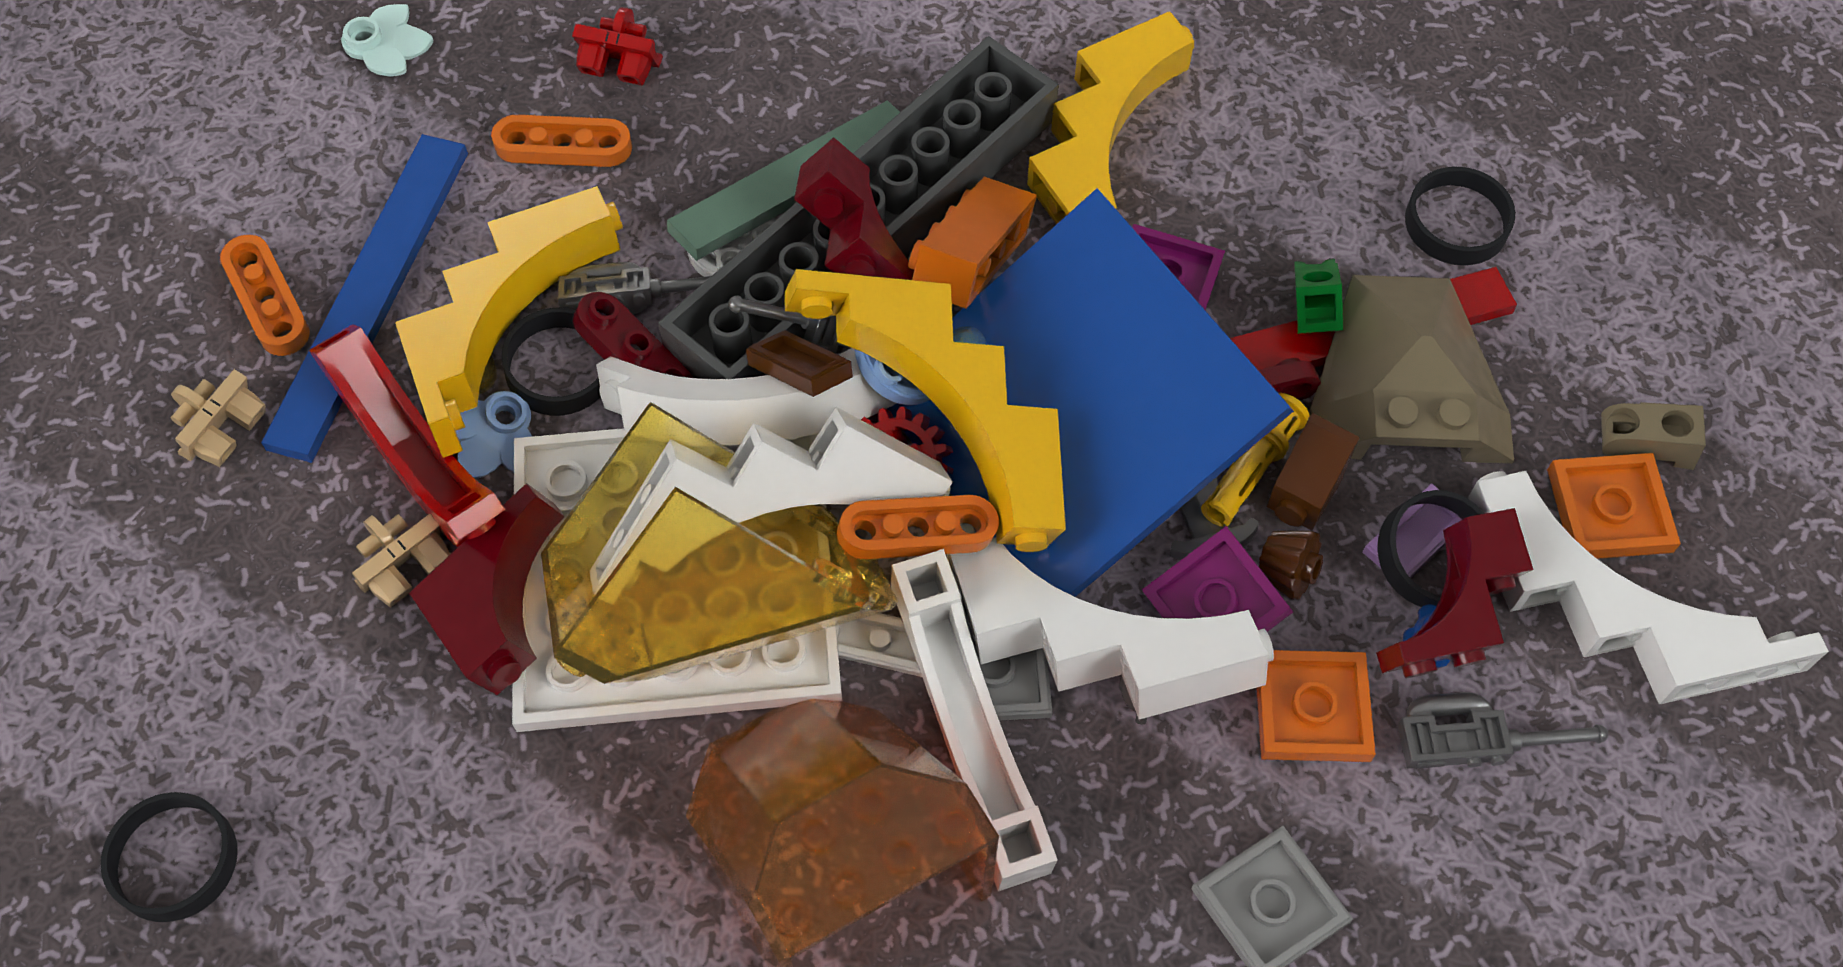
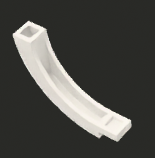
M854 348L838 354L851 361L853 377L814 397L770 375L737 379L679 377L648 370L611 356L596 364L600 384L599 392L604 408L622 415L624 430L664 441L672 439L677 443L740 445L753 423L786 440L819 434L835 407L861 420L863 417L868 418L879 413L881 408L887 409L896 404V402L881 396L867 383L858 367Z

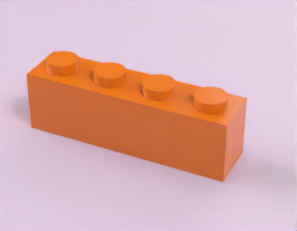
M984 176L972 190H965L957 206L951 205L945 218L940 223L935 222L932 225L928 236L923 241L917 240L908 263V267L914 270L912 280L951 284L952 304L967 309L1024 240L1037 194Z

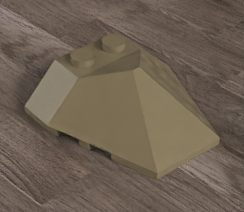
M1353 275L1343 302V330L1335 331L1329 353L1322 368L1321 385L1317 387L1309 415L1311 416L1314 413L1360 437L1351 459H1362L1371 445L1460 448L1462 462L1513 463L1514 452L1510 413L1450 278Z

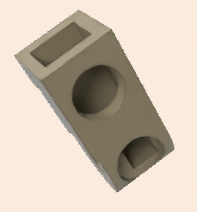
M1640 402V404L1621 403L1609 406L1601 413L1602 452L1605 456L1653 453L1655 460L1672 461L1673 467L1694 470L1706 446L1703 406Z

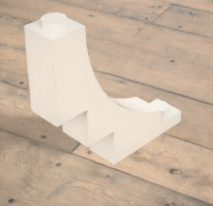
M837 407L834 408L808 451L753 423L726 467L670 439L589 571L593 594L613 603L622 587L628 589L636 580L642 564L640 559L666 571L687 552L711 536L737 523L765 513L816 504L851 505L858 501L949 496L950 486L953 481L937 460Z
M1503 471L1487 474L1476 482L1468 497L1485 514L1512 508L1516 510L1534 570L1515 578L1516 588L1502 592L1510 612L1560 601L1583 657L1634 647L1659 704L1808 671L1829 652L1819 632L1796 637L1794 632L1789 631L1767 639L1757 617L1726 615L1697 609L1655 594L1619 575L1590 554L1565 530L1539 496L1527 471L1508 475Z
M968 523L960 524L965 532L975 533L972 525ZM996 537L981 551L946 554L962 598L963 611L980 664L1043 648L1058 692L1122 675L1139 720L1266 685L1268 662L1274 660V650L1265 629H1257L1249 610L1222 616L1192 619L1132 615L1086 602L1052 586L1025 567L1003 544H997Z

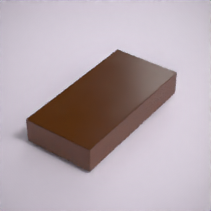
M786 330L753 344L746 349L749 366L812 397L853 377L850 360Z

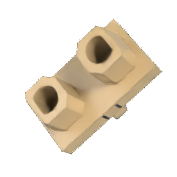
M235 369L213 394L212 392L216 388L205 379L200 382L194 391L186 386L178 385L171 393L173 399L180 405L171 416L172 421L181 427L189 421L175 438L176 442L181 446L178 450L180 456L189 461L198 456L202 460L220 467L237 446L236 440L219 430L224 421L229 417L250 431L266 412L265 404L253 392L248 390L247 377Z
M398 514L382 525L371 515L363 521L371 535L359 543L356 548L364 558H367L380 547L383 549L352 572V575L356 579L354 580L364 593L371 590L377 598L391 608L413 590L409 582L397 570L398 567L413 557L429 575L450 555L440 537L439 524L431 514H428L394 540L393 537L408 526L405 520Z

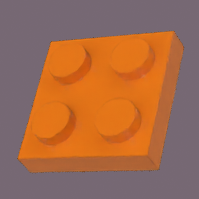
M1653 453L1559 459L1551 462L1547 472L1562 526L1595 558L1674 553L1680 546V539Z
M1274 650V660L1268 662L1266 685L1257 687L1261 760L1371 762L1376 753L1366 652Z

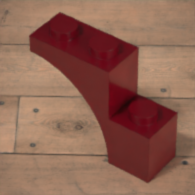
M833 137L800 166L794 197L795 201L831 230L825 266L834 273L912 280L914 270L908 267L909 260L891 237L875 205L870 187V168Z
M1515 508L1466 517L1443 530L1447 550V574L1441 598L1429 620L1413 636L1376 652L1382 673L1402 669L1405 678L1417 677L1437 671L1435 662L1449 659L1452 660L1454 668L1464 667L1486 661L1484 651L1504 643L1490 595L1516 588L1514 579L1534 570Z

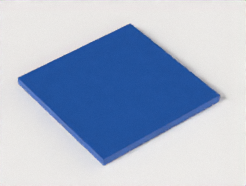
M1098 188L978 294L967 309L963 308L952 318L953 342L1004 346L1007 405L1058 409L1066 530L1048 545L1046 549L1037 552H1022L1016 550L1015 545H1003L1031 572L1052 586L1074 597L1080 594L1294 412ZM931 399L917 405L896 403L887 408V410L891 411L894 418L899 407L911 410L912 420L920 412L930 418L927 429L935 425L942 428L945 433L937 443L946 444L952 447L953 453L942 458L943 464L954 469L953 474H949L953 481L950 486V493L952 496L976 495L990 502L978 466L965 442L949 419ZM903 430L913 444H923L915 433Z

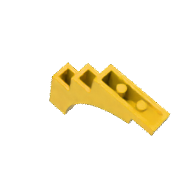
M1170 11L1077 51L1074 79L1083 91L1054 103L1051 131L1060 144L1029 157L1027 185L1034 194H1037L1038 200L1055 224L1059 223L1096 188L1117 209L1109 174V154L1116 136L1126 119L1150 93L1171 78L1189 70L1192 51L1194 49L1193 36L1186 26L1181 25Z
M598 186L487 222L498 253L442 271L453 303L395 322L427 422L443 458L463 451L456 432L466 428L461 413L478 407L480 384L488 360L503 333L519 313L537 296L559 281V276H567L574 270L599 258L620 251L615 231L623 229L621 218L614 202L605 204Z
M801 269L795 270L785 290V312L801 313L804 317L810 319L836 316L837 342L859 350L895 370L931 399L949 419L976 462L987 489L990 503L998 513L997 544L1015 545L1016 550L1022 552H1037L1046 549L1048 545L1066 530L1058 409L1007 405L1004 346L953 342L951 284Z

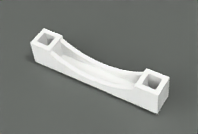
M944 549L893 564L891 570V589L997 890L1001 891L1051 874L1057 862V857L1038 805L1035 806L997 717L970 636L961 603L962 598Z

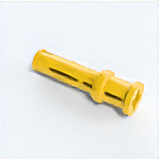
M1278 393L1294 412L1232 463L1216 489L1201 506V512L1208 521L1220 527H1223L1224 524L1229 526L1240 506L1250 495L1267 467L1272 462L1283 459L1289 450L1288 441L1295 431L1302 430L1310 418L1307 408L1295 397L1285 393Z

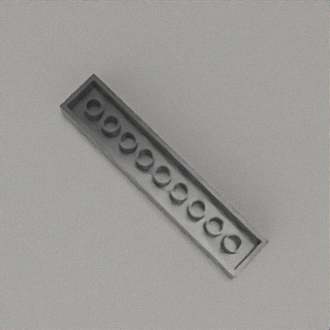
M990 36L985 38L853 153L870 168V187L875 205L885 227L905 256L912 251L917 240L923 241L928 236L935 222L940 223L945 218L951 205H958L966 189L972 190L984 176L991 179L1052 124L1054 103L1057 102L1059 84ZM796 202L658 322L662 344L692 374L693 378L737 379L768 375L748 365L746 349L784 330L804 339L807 329L802 328L801 324L740 311L734 313L729 309L728 301L733 296H741L745 300L785 308V290L796 269L832 272L825 266L831 230Z

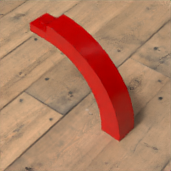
M352 324L309 350L374 446L425 513L432 515L439 524L442 533L457 548L467 538L478 537L495 525L496 520L494 517L505 511L496 494L472 477L453 455L442 457L428 423L398 384L361 327Z

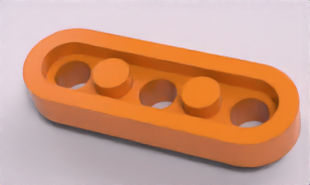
M510 115L500 119L494 125L491 132L497 155L511 163L613 167L626 161L632 152V141L627 126L619 120L609 118ZM516 141H524L523 144H513ZM561 143L570 144L569 146H558ZM607 145H615L613 147L603 148Z
M241 235L233 238L223 247L220 261L261 345L267 352L277 356H286L299 351L307 343L310 329L265 240L256 235ZM250 261H257L255 264H250L246 268H244V265ZM274 295L272 299H267L263 303L260 302L265 296ZM291 330L288 334L278 337L281 332Z
M976 495L858 501L849 505L843 511L837 527V539L845 552L859 559L922 556L944 549L945 554L973 553L985 549L991 543L998 530L999 517L996 509L989 501ZM968 523L972 525L976 533L965 532L960 524ZM908 527H919L924 532V536L912 535ZM860 529L866 530L871 534L872 538L863 540L856 535L855 531Z

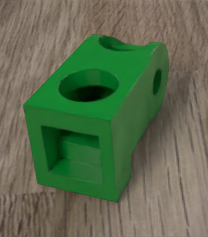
M1329 258L1321 264H1305L1301 261H1294L1298 334L1343 330L1342 282L1338 263H1335L1334 258Z

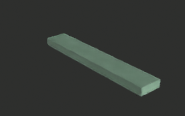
M888 100L669 218L667 220V232L698 261L790 209L797 202L794 200L800 166L833 137L854 153L896 117L900 111Z

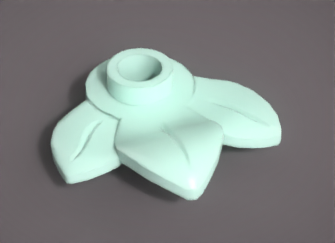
M393 4L376 9L370 17H357L350 20L344 26L341 42L345 52L350 57L364 60L366 67L371 72L390 77L405 74L407 71L406 60L415 58L428 51L433 44V37L429 33L407 24L409 19L408 5Z

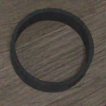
M1454 166L1434 170L1425 175L1416 184L1406 208L1405 224L1413 242L1432 258L1453 265H1474L1491 259L1501 251L1513 229L1516 212L1510 194L1493 177L1476 169ZM1441 186H1461L1472 189L1489 199L1497 208L1503 221V234L1496 240L1481 246L1464 247L1447 243L1433 235L1423 225L1416 210V200L1428 190Z
M557 307L531 313L516 323L505 338L502 347V365L507 386L510 392L518 394L526 401L530 410L549 416L569 415L591 406L601 397L599 378L587 388L577 393L553 397L540 395L526 389L514 378L510 371L511 361L516 350L530 336L551 328L575 329L573 323L575 309Z
M1444 490L1420 493L1396 507L1386 517L1378 536V559L1384 576L1399 595L1420 607L1428 604L1437 607L1441 596L1432 594L1418 586L1408 576L1400 562L1396 548V532L1405 511L1410 506L1417 504H1434L1452 511L1461 519L1485 514L1468 498Z
M170 792L152 796L130 808L120 817L109 832L101 854V875L104 885L109 894L120 905L140 918L154 922H173L188 918L212 904L228 885L237 862L236 836L228 820L212 804L199 796L183 792ZM182 807L196 808L213 815L220 828L222 847L218 864L204 886L189 898L167 907L146 908L130 903L121 889L118 867L123 848L134 831L149 818L169 809Z

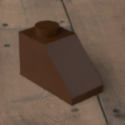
M1312 413L1274 485L1267 507L1274 510L1276 516L1282 522L1294 527L1302 525L1313 531L1338 489L1360 437Z

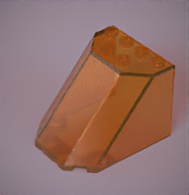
M809 699L773 709L741 726V729L709 744L686 813V819L767 967H793L791 959L957 863L981 902L991 897L999 841L997 831L968 785L879 710L843 701Z

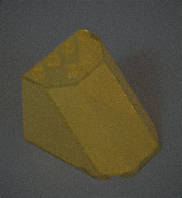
M652 402L647 405L541 552L554 658L569 673L578 677L588 675L604 684L652 679L889 611L898 602L882 567L878 564V559L855 558L840 546L837 539V518L823 505L816 504L786 508L737 523L677 487H674L597 594L594 595L589 571L669 440L672 439L725 467L735 453Z

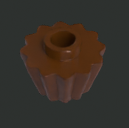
M1311 530L1273 531L1263 546L1259 558V568L1271 584L1290 599L1300 600L1309 584L1313 585L1320 575L1323 565V555L1319 554L1321 542H1319L1320 533Z

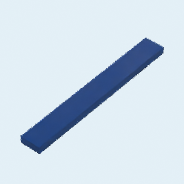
M421 135L310 349L352 324L361 327L370 342L373 343L468 155L465 144L429 135ZM310 351L307 353L261 444L266 451L312 463L343 400Z

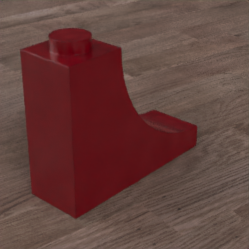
M527 483L503 504L505 511L494 517L496 523L492 528L478 537L467 538L409 593L466 679L497 696L507 686L516 682L522 672L537 659L530 647L524 628V590L529 571L539 549L552 530L565 517L552 501Z

